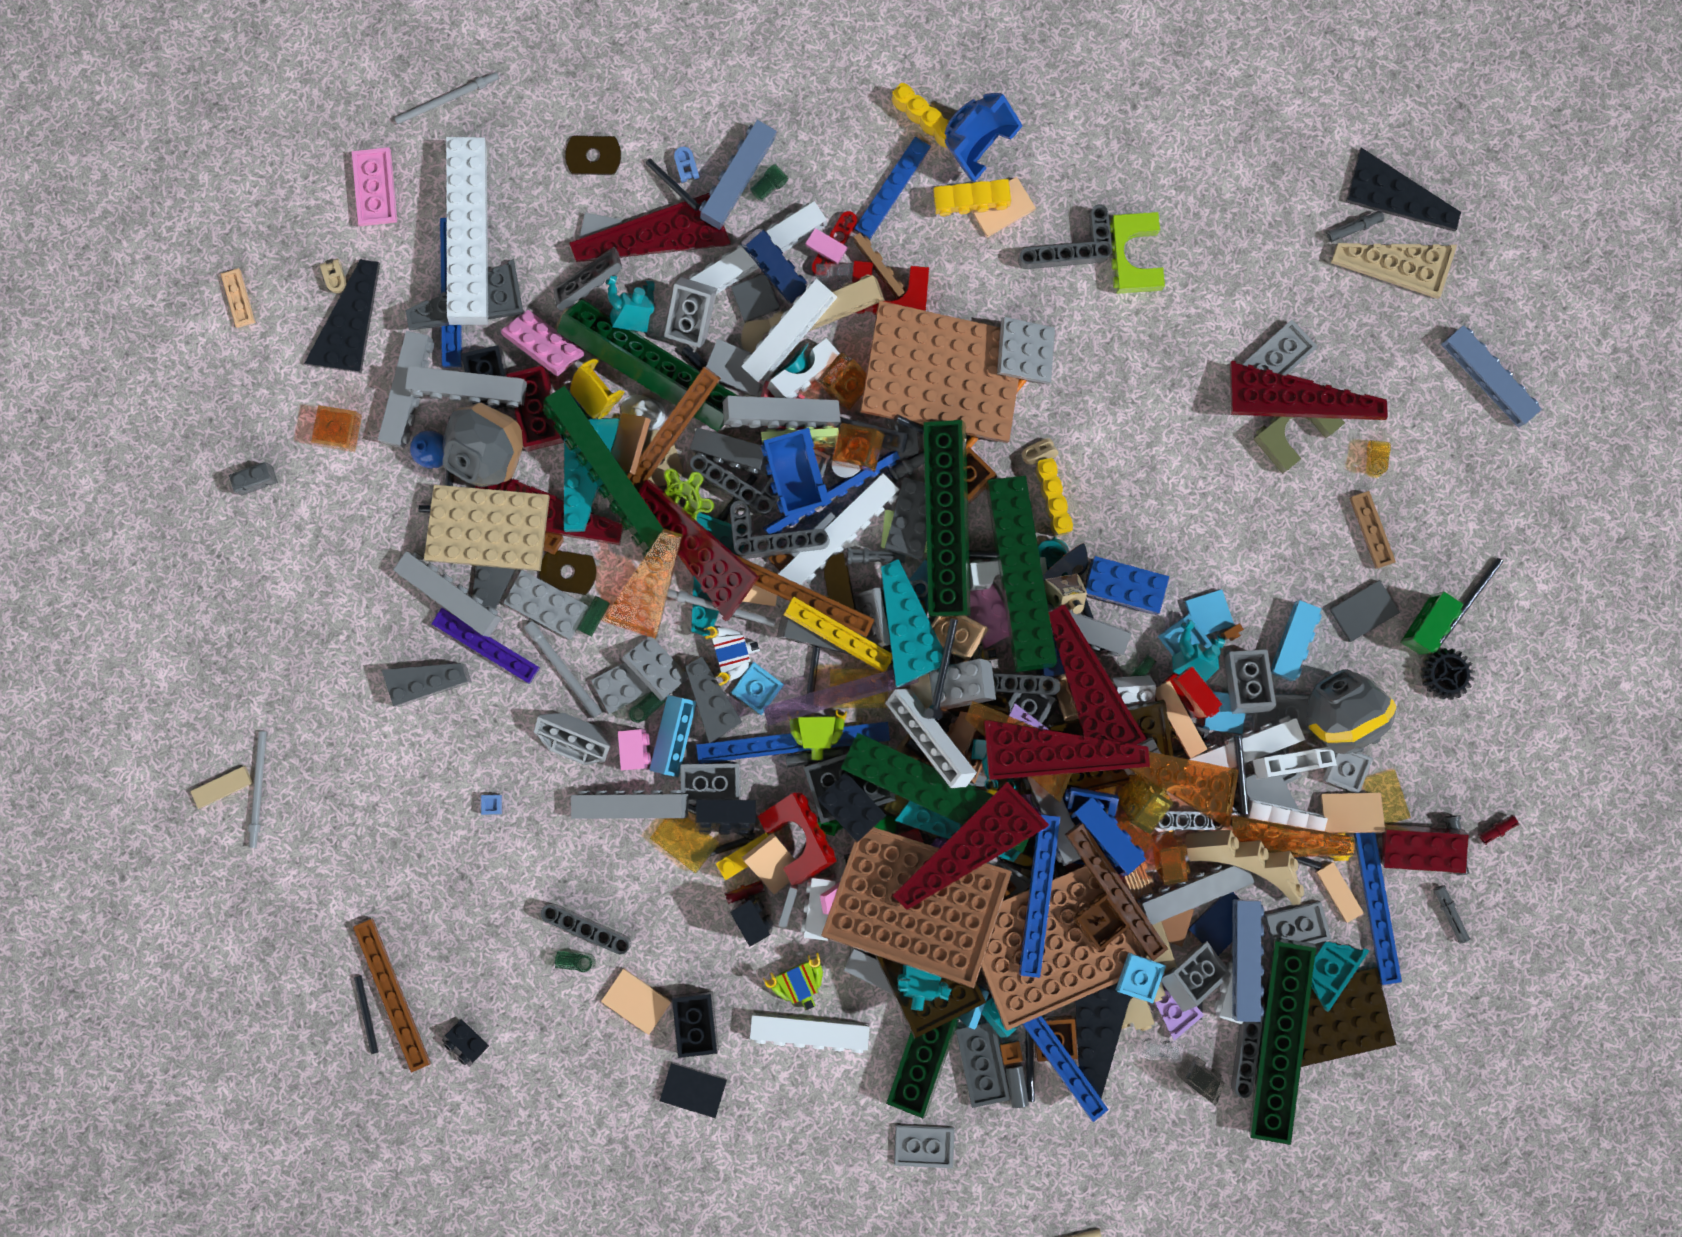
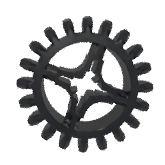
M1442 648L1441 652L1437 650L1434 652V655H1428L1429 660L1423 661L1427 667L1420 669L1425 672V675L1420 677L1422 679L1426 678L1422 685H1429L1427 691H1434V697L1440 695L1442 700L1446 698L1453 700L1454 697L1460 698L1461 693L1466 694V688L1472 687L1469 681H1474L1475 678L1471 677L1470 673L1475 671L1473 669L1470 670L1469 667L1473 663H1466L1468 657H1461V651L1455 653L1453 648L1449 650ZM1445 658L1454 661L1457 667H1452L1449 662H1446ZM1437 665L1438 673L1435 675L1434 672ZM1448 671H1453L1448 675V677H1442ZM1460 673V680L1458 683L1457 675ZM1437 682H1445L1446 686H1449L1450 690L1441 687Z

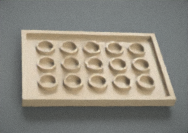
M434 485L424 560L541 571L550 496L545 494Z

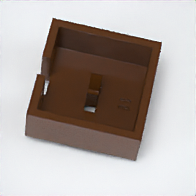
M1101 893L1091 901V907H1084L1072 916L1089 942L1098 951H1101L1131 927L1108 894Z

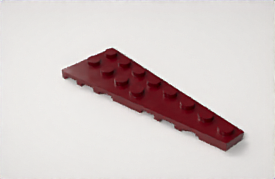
M706 193L693 199L701 207L704 200H709L710 195ZM685 201L569 243L576 262L594 261L613 246L619 252L620 258L731 245L724 225L719 230L700 219L701 211H695Z
M1236 361L1230 362L1231 415L1386 420L1388 418L1387 399L1368 394L1352 393L1348 389L1332 388V385L1328 384L1325 386L1316 384L1309 379L1289 374L1281 375L1269 369H1266V371L1254 368L1250 364L1246 366L1238 364Z
M514 478L496 485L475 487L477 489L549 495L545 533L615 545L621 544L624 529L622 525L594 513H590L585 531L565 532L564 501L540 489L523 484Z
M646 480L638 493L676 546L677 554L692 576H695L701 584L703 592H706L712 600V605L715 608L717 607L724 621H729L759 579V576L651 480Z
M1063 604L1049 612L1052 633L1083 735L1135 745L1146 740L1066 605Z
M989 720L984 721L989 780L1150 767L1149 748L1147 746Z
M1006 782L892 896L908 910L1047 828L1049 824Z

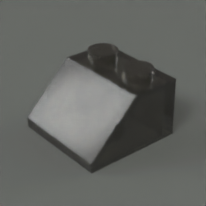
M1189 1055L1176 1072V1075L1216 1106L1225 1084L1220 1079L1222 1075L1213 1068L1208 1070L1204 1067L1206 1062L1198 1056L1193 1058Z

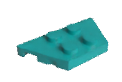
M1325 942L1315 956L1311 987L1327 1012L1331 1009L1368 954V949H1356L1348 945Z

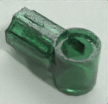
M773 164L767 169L764 177L750 190L762 202L775 189L778 190L784 186L789 177L777 164Z
M651 692L630 709L629 717L633 722H644L666 700L661 701ZM638 708L644 712L640 720L635 717V711Z
M557 951L554 964L555 968L576 970L584 973L595 967L596 959L590 953ZM582 958L589 960L588 968L582 966Z

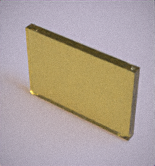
M1395 770L1365 778L1363 785L1366 793H1381L1385 825L1411 818Z

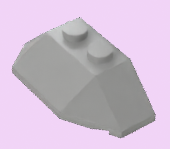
M566 713L543 714L537 718L534 733L539 736L550 751L583 765L606 761L611 744L600 727Z

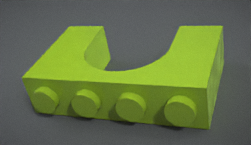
M1159 212L1113 215L1111 222H1109L1114 256L1111 259V268L1115 270L1113 288H1116L1117 294L1162 291L1165 287L1163 267L1137 268L1127 261L1124 254L1125 243L1130 239L1158 235L1160 232Z

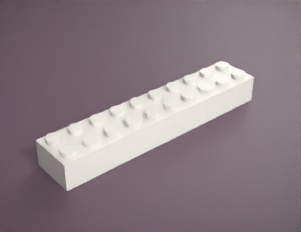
M446 137L447 318L449 325H488L485 138Z

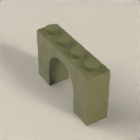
M1273 417L1270 420L1272 424L1268 427L1262 426L1256 431L1257 436L1253 439L1282 474L1301 460V457L1290 446L1285 437L1286 424L1295 417ZM1306 418L1315 425L1325 438L1332 435L1345 424L1342 419Z

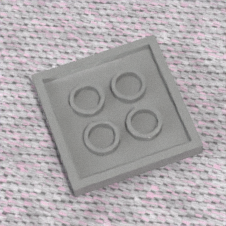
M1008 317L1002 318L997 374L1044 384L1051 383L1055 328Z

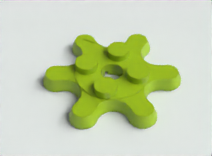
M670 468L665 471L664 478L667 482V489L664 493L696 521L699 512L709 513L713 510V501L708 498L704 499L699 494V487L704 480L701 473L693 472L687 481H681L676 470ZM681 497L687 499L684 507L679 502Z

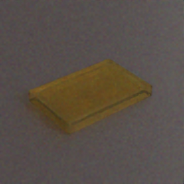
M665 818L650 837L651 840L695 874L720 843L709 834L702 835L699 832H695V823L688 818Z

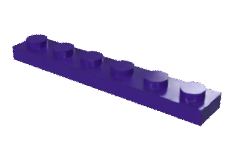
M444 608L440 609L431 623L531 684L540 669L539 666L490 636L481 635Z

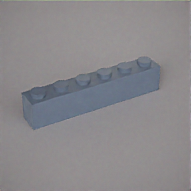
M759 120L754 125L751 124L746 132L748 136L745 140L742 139L737 146V154H732L727 163L729 167L726 171L723 170L718 178V185H713L711 188L709 200H704L699 209L701 211L700 219L719 230L721 229L775 140L776 130Z
M1463 325L1441 343L1447 352L1518 428L1525 425L1542 410L1538 401L1529 396L1525 387L1516 382L1512 373L1503 368L1499 359L1490 354L1486 345L1477 340L1471 329Z
M1233 899L1232 1019L1240 1022H1261V1017L1264 1014V1008L1261 1004V997L1264 995V987L1261 984V976L1264 975V967L1261 964V956L1264 955V947L1261 944V936L1264 935V926L1261 924L1264 906L1261 905L1259 900Z

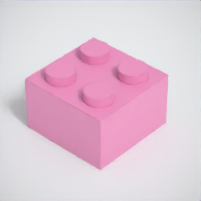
M643 729L618 731L621 771L649 768V764L652 761L651 752L648 753L647 745H650L649 733H646V730Z

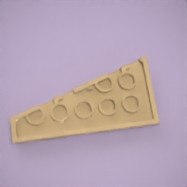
M1338 243L1335 247L1331 263L1439 299L1457 245H1362L1361 243Z

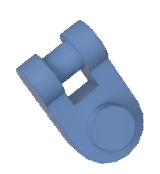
M688 147L678 148L674 153V159L681 183L687 182L691 178H694V180L700 178L692 151ZM691 167V171L684 172L683 168Z

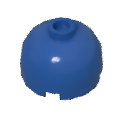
M430 430L419 432L413 438L410 445L413 460L427 469L441 467L444 457V435Z

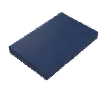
M1234 892L1219 897L1188 928L1201 944L1208 942L1218 956L1232 943L1233 899H1240Z

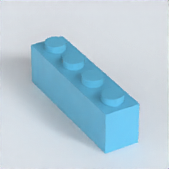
M1301 600L1294 603L1270 668L1271 674L1289 681H1295L1296 678L1300 677L1302 672L1300 666L1302 661H1305L1308 656L1309 650H1307L1309 642L1311 643L1314 639L1315 632L1313 630L1315 625H1318L1321 620L1322 614H1320L1322 608Z
M667 696L650 771L679 777L696 701Z

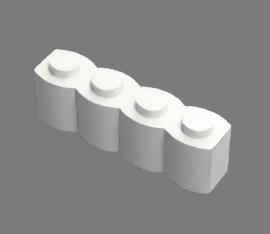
M1249 799V814H1245L1244 822L1248 825V828L1254 830L1266 828L1269 833L1278 834L1283 832L1285 836L1297 839V836L1304 837V840L1313 843L1316 840L1322 841L1328 820L1327 817L1313 812Z

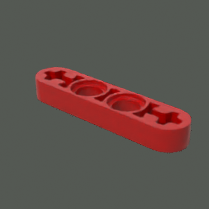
M851 211L844 212L829 236L834 239L835 233H843L844 239L838 242L845 245L857 224L855 213ZM849 217H852L853 223L849 222L846 226V230L842 228L845 225L844 218L848 219ZM818 253L812 264L813 274L819 278L826 276L834 262ZM824 259L826 261L824 263V271L817 272L816 266H820Z

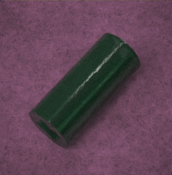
M595 595L577 629L592 637L610 603Z

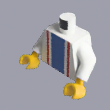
M712 626L704 628V630L710 631V636L704 637L705 639L712 638L721 673L715 676V678L721 677L723 679V682L718 685L722 686L728 681L739 678L749 667L751 662L749 654L760 651L757 640L746 643L744 635H741L739 631L729 628H714Z

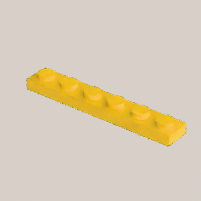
M795 597L791 599L783 614L883 673L886 672L892 660V653Z

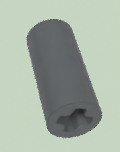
M1016 1064L1005 1067L1012 1108L1029 1106L1023 1066Z

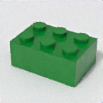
M1444 591L1430 595L1400 643L1419 655L1436 652L1441 646L1440 640L1442 637L1450 632L1452 628L1450 625L1453 620H1456L1461 615L1462 610L1460 609L1464 604Z

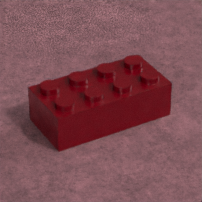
M538 366L506 374L507 377L520 378L527 382L524 406L518 405V408H514L518 424L522 430L523 447L529 452L564 443L563 434L559 435L553 426L555 425L552 418L548 419L542 410L545 398L553 393L548 370L544 366Z
M1385 825V832H1382L1381 864L1384 868L1466 873L1469 835L1463 829Z

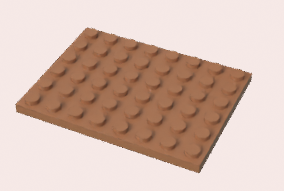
M879 301L860 412L894 419L898 414L923 426L924 422L963 420L966 423V435L1008 443L1010 441L1019 378L997 374L1000 327Z
M873 828L858 843L854 842L821 936L974 988L1012 872L986 863L906 910L892 895L940 848Z
M1086 865L1055 877L1052 880L1040 978L1019 975L1029 889L1002 901L981 969L1005 1030H1010L1117 983L1128 953L1146 958L1143 948L1129 928L1101 951H1098L1092 946L1072 918L1084 907H1091L1090 902L1101 893H1104Z

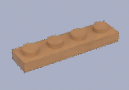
M861 233L854 236V244L868 262H873V269L897 300L905 295L904 285L900 281L895 280L892 269L883 264V258L880 253L873 251L870 247L872 245L870 240L866 236L863 237Z
M1370 491L1350 497V502L1375 569L1395 563L1394 555Z

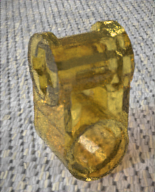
M1369 440L1366 472L1370 477L1378 478L1388 470L1391 451L1390 442Z

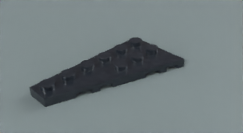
M1362 147L1360 148L1346 203L1376 211L1381 210L1383 213L1454 232L1457 230L1461 211Z
M359 260L304 362L305 365L362 373L380 269L379 262Z
M1118 982L1076 1000L1079 1069L1101 1099L1131 996L1115 990Z

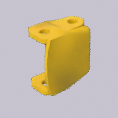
M592 359L577 369L570 385V393L591 418L602 419L620 401L625 392L619 390L612 393L593 371L598 360Z

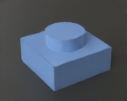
M481 795V815L502 814V795Z

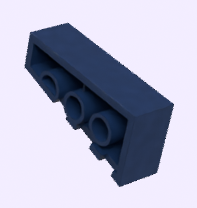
M756 229L740 243L788 303L792 304L798 296H801L806 291L807 281L805 278L795 272V266L789 259H785L782 255V250L772 242L770 235L765 230Z

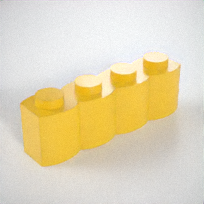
M901 82L892 92L893 105L898 110L906 112L907 117L912 122L920 124L921 129L926 134L934 136V139L940 146L948 148L945 144V130L950 120L944 119L936 108L930 107L923 97L916 95L909 85Z
M1009 179L981 181L971 184L963 183L953 186L945 185L933 188L935 214H940L942 217L949 216L953 212L968 214L972 210L986 212L990 208L1005 210L1011 205Z
M1052 457L1040 460L1036 464L1035 472L1038 480L1041 482L1040 490L1043 498L1046 500L1045 508L1047 515L1051 518V531L1056 537L1070 534L1073 530V522L1067 513L1068 504L1066 498L1062 495L1063 486L1057 476V464Z

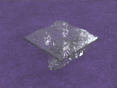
M816 264L815 280L817 278L829 290H839L844 284L852 282L853 264Z

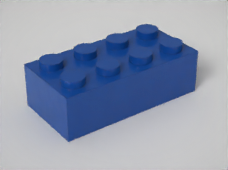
M1094 556L1091 559L1084 587L1087 591V597L1157 615L1160 614L1170 576Z
M1092 797L1070 815L1071 820L1075 825L1080 822L1084 824L1116 873L1121 878L1125 877L1146 860L1143 856L1145 853L1138 845L1134 846L1130 841V835L1125 830L1121 831L1117 826V820L1111 814L1107 815L1103 810V804L1098 799L1094 800Z

